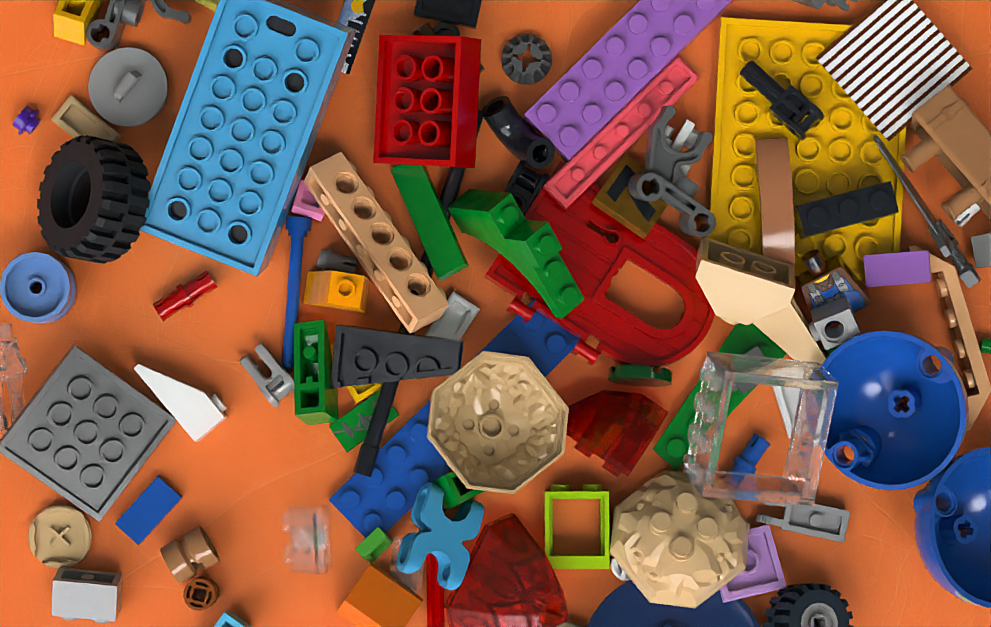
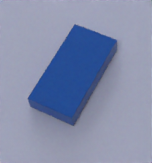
M158 476L115 524L137 545H140L183 497Z

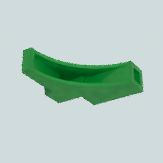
M469 189L447 207L460 231L483 241L509 260L534 286L556 318L563 319L585 300L558 253L562 246L549 223L526 219L511 193Z

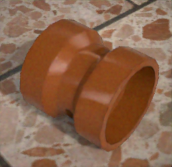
M198 577L186 585L183 598L189 608L202 611L208 609L216 602L219 590L217 584L212 579Z

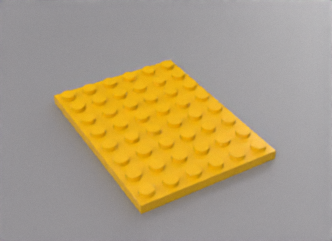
M721 17L709 210L716 219V226L714 231L708 235V238L761 255V217L755 140L787 138L794 207L891 181L899 213L866 223L850 225L805 239H800L794 217L795 277H798L807 270L801 260L803 255L811 250L818 249L824 260L835 255L840 256L860 281H865L864 255L899 253L901 237L903 184L877 147L874 136L877 135L883 141L904 172V163L900 157L905 154L906 127L888 141L816 59L820 53L853 25ZM754 61L785 90L792 85L824 114L825 118L822 121L818 120L805 133L806 138L803 141L795 137L768 111L773 104L740 75L742 68L748 62ZM805 115V117L799 122V124H801L808 115Z

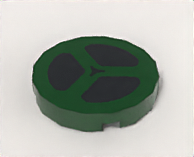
M623 364L616 366V368L613 366L609 368L608 380L613 383L630 386L672 385V371L662 367L660 373L653 372V367L649 365Z

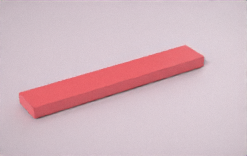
M677 56L565 164L543 188L566 210L649 129V126L657 118L663 106H672L700 77Z

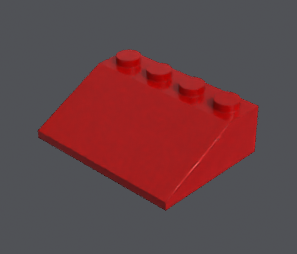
M379 35L373 163L475 168L482 39L463 36Z

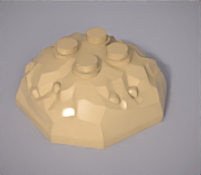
M483 351L432 390L427 438L467 489L513 495L564 454L569 408L529 357Z
M663 470L615 506L610 554L650 603L696 608L746 569L750 523L739 511L730 496L709 475Z

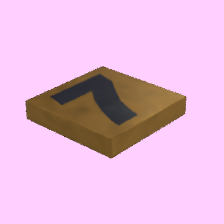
M625 154L592 201V204L645 239L668 204L660 198L656 201H642L635 199L630 194L628 189L630 178L635 173L644 172L645 166ZM643 181L642 191L649 192L651 189L650 181Z

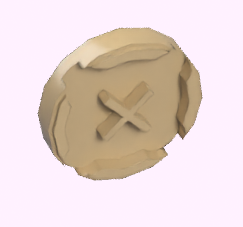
M56 505L45 508L36 516L29 527L28 542L31 552L39 561L51 568L59 569V567L67 568L76 565L86 557L92 547L93 531L91 523L83 512L73 506Z

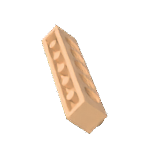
M339 152L311 166L304 184L409 334L440 319L449 305L444 291L432 281L424 263L418 261L411 251L408 240L399 234L393 225L390 215L382 210L375 200L372 189L365 185L358 176L355 165L347 160L342 152ZM338 188L344 189L347 193L341 192ZM355 213H359L365 218H360ZM373 238L379 239L383 244L377 243ZM391 264H396L401 269H396ZM409 289L415 290L419 295L411 293Z

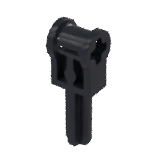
M754 61L748 62L742 68L740 75L773 104L768 111L799 140L803 141L806 138L805 133L818 120L822 121L825 118L821 110L796 88L790 85L785 90ZM805 115H808L805 118V120L801 124H799V122L805 117Z

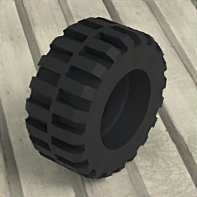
M89 135L77 136L60 146L61 150L53 154L51 164L45 168L43 173L45 177L43 182H40L39 191H41L40 199H37V208L40 213L37 216L38 224L42 227L40 232L48 246L59 255L105 264L127 253L131 249L130 244L136 242L140 236L139 230L145 224L146 208L149 209L150 204L148 199L150 182L146 178L149 174L142 158L131 146Z

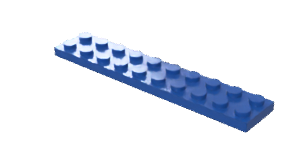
M533 299L528 306L531 307L535 300ZM535 311L528 324L522 321L523 317L517 315L477 354L489 351L529 357L542 375L546 377L573 350L579 338ZM431 400L379 450L372 477L355 473L329 499L365 538L377 527L386 533L413 507L419 489L424 484L446 475L451 470L427 438Z

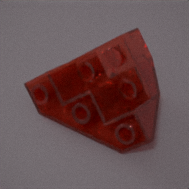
M602 390L568 405L569 413L566 435L577 442L574 448L588 458L595 454L603 459L605 463L602 467L617 478L621 473L628 477L661 427L668 411L640 393Z
M510 513L485 524L470 553V562L461 585L451 591L444 605L449 627H556L569 621L570 617L564 592L546 554L514 513Z

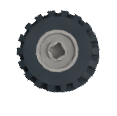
M826 584L788 585V588L777 592L779 597L771 598L769 603L772 607L771 609H766L764 614L768 617V622H764V627H853V625H849V619H853L852 612H847L846 607L849 606L847 600L839 599L841 593L836 589L831 590V586Z

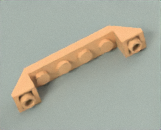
M914 245L905 248L904 252L924 250ZM930 254L931 274L937 272L939 277L935 279L937 292L941 298L945 297L948 309L944 310L945 319L949 328L954 327L957 340L953 341L957 357L959 359L963 358L966 370L962 372L967 389H972L973 391L972 395L967 396L969 414L966 431H969L991 393V386L956 269L951 264Z

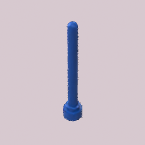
M293 216L286 217L285 229H289L288 236H291L282 366L288 370L294 367V323H298L304 237H307V232L311 231L312 218Z

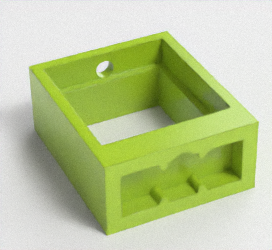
M552 484L551 491H544L545 569H610L609 491L602 490V484H583V490H570V484ZM552 499H600V554H553Z

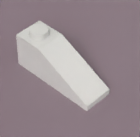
M138 364L134 367V370L195 442L202 440L228 418L223 412L227 407L216 394L210 396L205 391L145 365Z

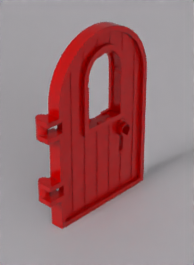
M562 161L558 163V165L552 172L547 182L565 165V163H563ZM594 182L566 210L542 188L524 217L528 220L549 223L562 246L558 253L585 300L563 319L556 318L528 279L499 253L484 278L515 297L506 311L511 314L512 312L517 313L524 318L522 321L528 324L535 311L539 312L579 338L571 353L575 356L580 354L588 359L587 363L591 366L595 363L600 353L622 365H649L653 369L671 365L690 354L707 335L715 315L695 278L697 251L690 244L658 223L654 224L645 239L635 234L592 204V201L602 188ZM589 222L605 233L604 236L590 229L586 224ZM606 236H613L616 243L608 242ZM627 260L664 284L669 285L681 296L685 311L684 313L682 312L679 323L673 328L667 330L655 329L604 297L611 285L612 277L618 274V269L621 270ZM524 294L535 300L531 307L520 301ZM589 335L600 342L596 349L585 343Z

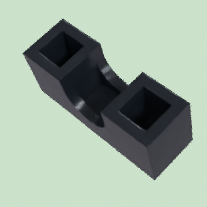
M891 181L794 207V217L800 239L899 213Z

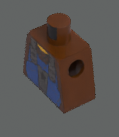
M818 249L811 250L803 255L801 260L807 270L802 272L798 278L809 311L847 296L854 313L872 304L868 289L840 256L835 255L824 260ZM830 321L829 323L826 324V327H828V326H830V325H832V324H834V323H836V322H838V321Z

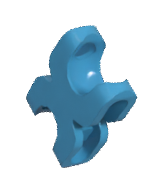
M428 482L419 489L411 510L412 522L419 528V531L408 533L403 537L396 560V567L399 571L406 574L414 573L421 568L426 556L432 553L439 564L438 584L452 591L461 585L470 562L469 551L462 545V541L473 540L478 535L484 515V506L476 500L464 501L460 504L454 518L450 520L445 516L442 509L444 497L442 488Z

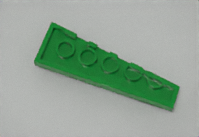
M742 323L735 325L653 447V450L675 471L683 465L754 389L752 388L745 394H741L739 390L733 393L723 379V376L727 374L723 367L753 346H758L772 368L787 354L753 323L749 325Z

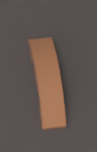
M787 138L755 140L761 217V255L795 265L794 206Z

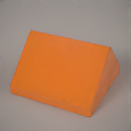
M371 562L337 613L357 627H405L424 599Z

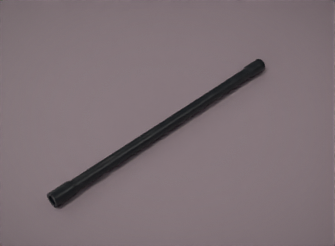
M478 110L477 137L483 121L481 110ZM450 167L445 180L440 201L449 221L451 213L447 207L457 199L466 168ZM424 249L421 262L426 266L432 279L434 270ZM411 289V293L419 295L415 290ZM401 322L398 332L409 333ZM399 381L382 382L366 437L360 447L353 472L372 477L379 454L380 442Z

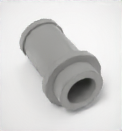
M328 248V250L321 249L316 267L321 268L322 271L329 270L354 274L358 259L331 252V248Z

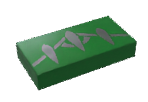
M380 390L338 419V422H334L329 426L346 452H349L365 440ZM393 406L391 407L386 425L400 416Z

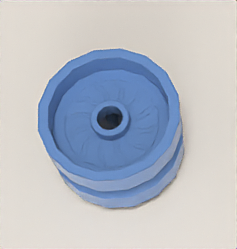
M39 252L21 254L9 262L0 280L1 300L7 310L20 320L38 324L56 322L67 315L75 304L78 291L75 275L69 266L57 257ZM37 282H40L42 284V290L40 293L36 294L34 293V290L38 288Z

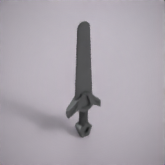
M875 135L874 141L929 223L928 230L945 258L951 257L952 262H955L954 265L958 268V275L968 288L980 282L981 278L974 266L968 263L967 260H964L965 257L957 249L959 243L941 219L937 220L883 141Z

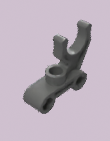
M110 0L105 19L94 20L87 27V40L101 51L109 52L114 50L120 43L125 24L134 27L139 25L147 0ZM151 0L155 11L164 19L177 20L185 25L191 22L192 17L187 11L173 10L166 4L165 0ZM106 28H108L110 32L108 39L103 38L101 43H99L97 40L98 33H104Z
M663 106L657 118L649 126L644 172L635 173L630 178L628 189L630 194L638 200L656 201L660 198L681 213L679 225L684 233L705 237L714 231L716 219L710 210L693 199L700 187L680 174L679 167L699 161L706 147L713 140V136L709 132H699L695 144L689 150L684 152L673 150L666 142L665 127L667 122L676 114V109L673 106ZM643 181H650L651 189L649 192L642 191ZM697 214H699L700 216L698 217V221L701 223V225L698 229H695L696 222L693 220L694 217Z

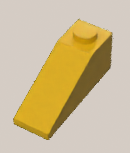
M59 0L53 13L54 37L85 46L87 27L92 21L97 19L102 0Z

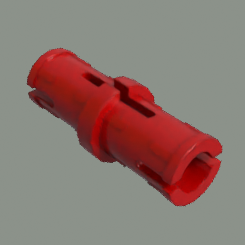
M206 270L183 286L182 284L177 285L175 291L152 305L164 322L179 310L187 306L189 308L194 305L193 302L216 289L217 286Z

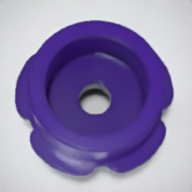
M27 105L14 120L12 125L19 130V135L25 131L31 134L41 121L37 117L39 114L38 109L33 110Z

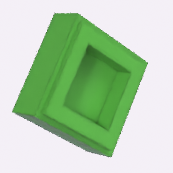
M377 527L355 550L364 559L373 563L393 544L394 540L381 528Z

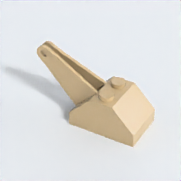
M703 237L697 252L695 278L716 316L734 325L739 323L749 325L753 323L812 377L816 378L822 365L816 366L815 364H823L828 355L820 342H815L808 326L809 323L793 297L795 291V265Z

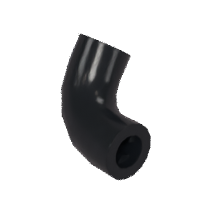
M507 96L494 98L483 107L481 114L501 143L516 158L536 169L545 168L552 162L555 154L553 143L528 126Z

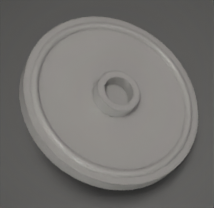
M131 47L115 49L105 54L95 64L89 78V97L95 110L112 124L122 127L139 126L152 120L162 110L168 96L167 75L159 61L148 52Z

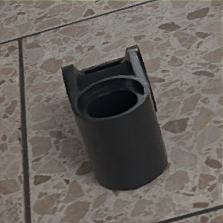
M519 162L508 182L509 185L505 192L511 193L514 199L520 202L523 215L526 214L532 202L543 188L549 174H540L526 166L524 162Z

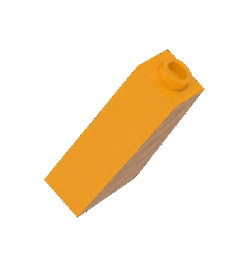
M338 271L308 272L303 304L366 313L371 282L364 275Z

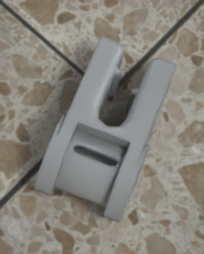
M260 343L256 346L255 351L258 353L259 359L263 360L272 372L270 378H266L260 371V367L255 365L248 356H244L239 362L257 383L258 388L267 400L277 408L281 405L279 401L294 390V378L279 364L266 346Z

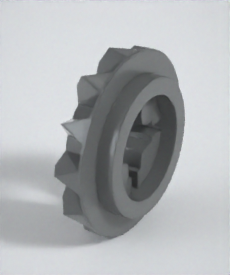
M533 34L517 35L507 42L502 51V68L505 74L516 83L523 85L537 83L550 70L552 63L551 50L543 39ZM527 46H529L531 57L536 58L540 62L529 63L528 67H526V72H522V61L513 57V55H524Z

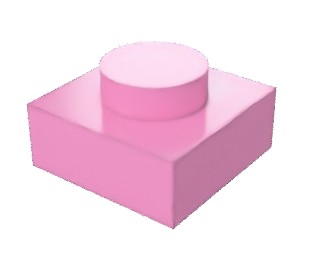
M300 180L291 212L321 221L325 212L304 184V180Z

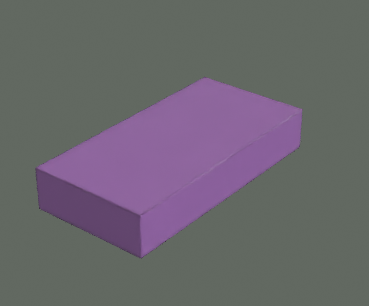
M929 250L864 255L866 287L932 282Z

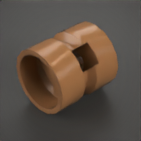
M200 525L185 533L183 541L175 539L160 548L166 565L180 584L197 575L198 568L205 570L220 561L213 543Z

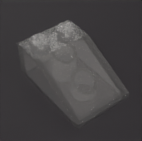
M329 504L289 506L288 513H283L284 533L289 532L290 545L284 546L285 565L291 564V572L327 573L332 568Z

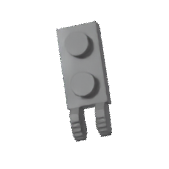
M761 495L760 502L770 506L784 507L782 519L774 518L767 514H757V522L780 526L782 530L844 543L851 511L791 498L784 500Z

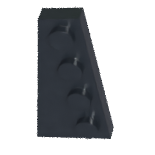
M336 325L330 389L453 375L461 369L464 341L350 325Z

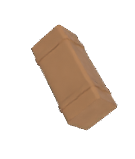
M948 85L912 113L911 129L922 141L901 155L900 158L904 165L911 172H914L919 166L935 155L963 188L948 201L942 203L941 206L945 213L952 220H955L976 203L991 220V131L972 111L968 102L961 98L951 85Z

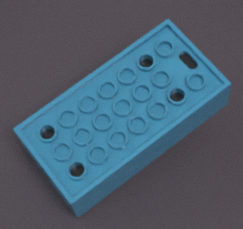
M219 0L148 195L150 200L149 209L146 208V221L140 230L254 276L262 273L269 265L357 30L283 0Z

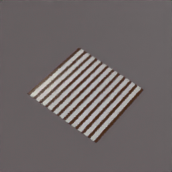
M881 0L816 57L820 64L888 141L893 139L911 123L912 113L946 86H954L972 70V67L913 0Z

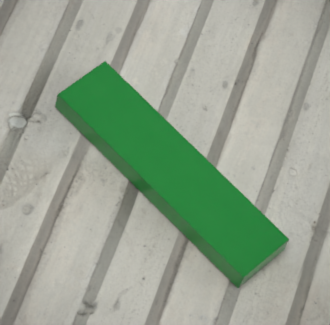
M399 164L390 169L437 279L443 281L468 267V262L426 166Z

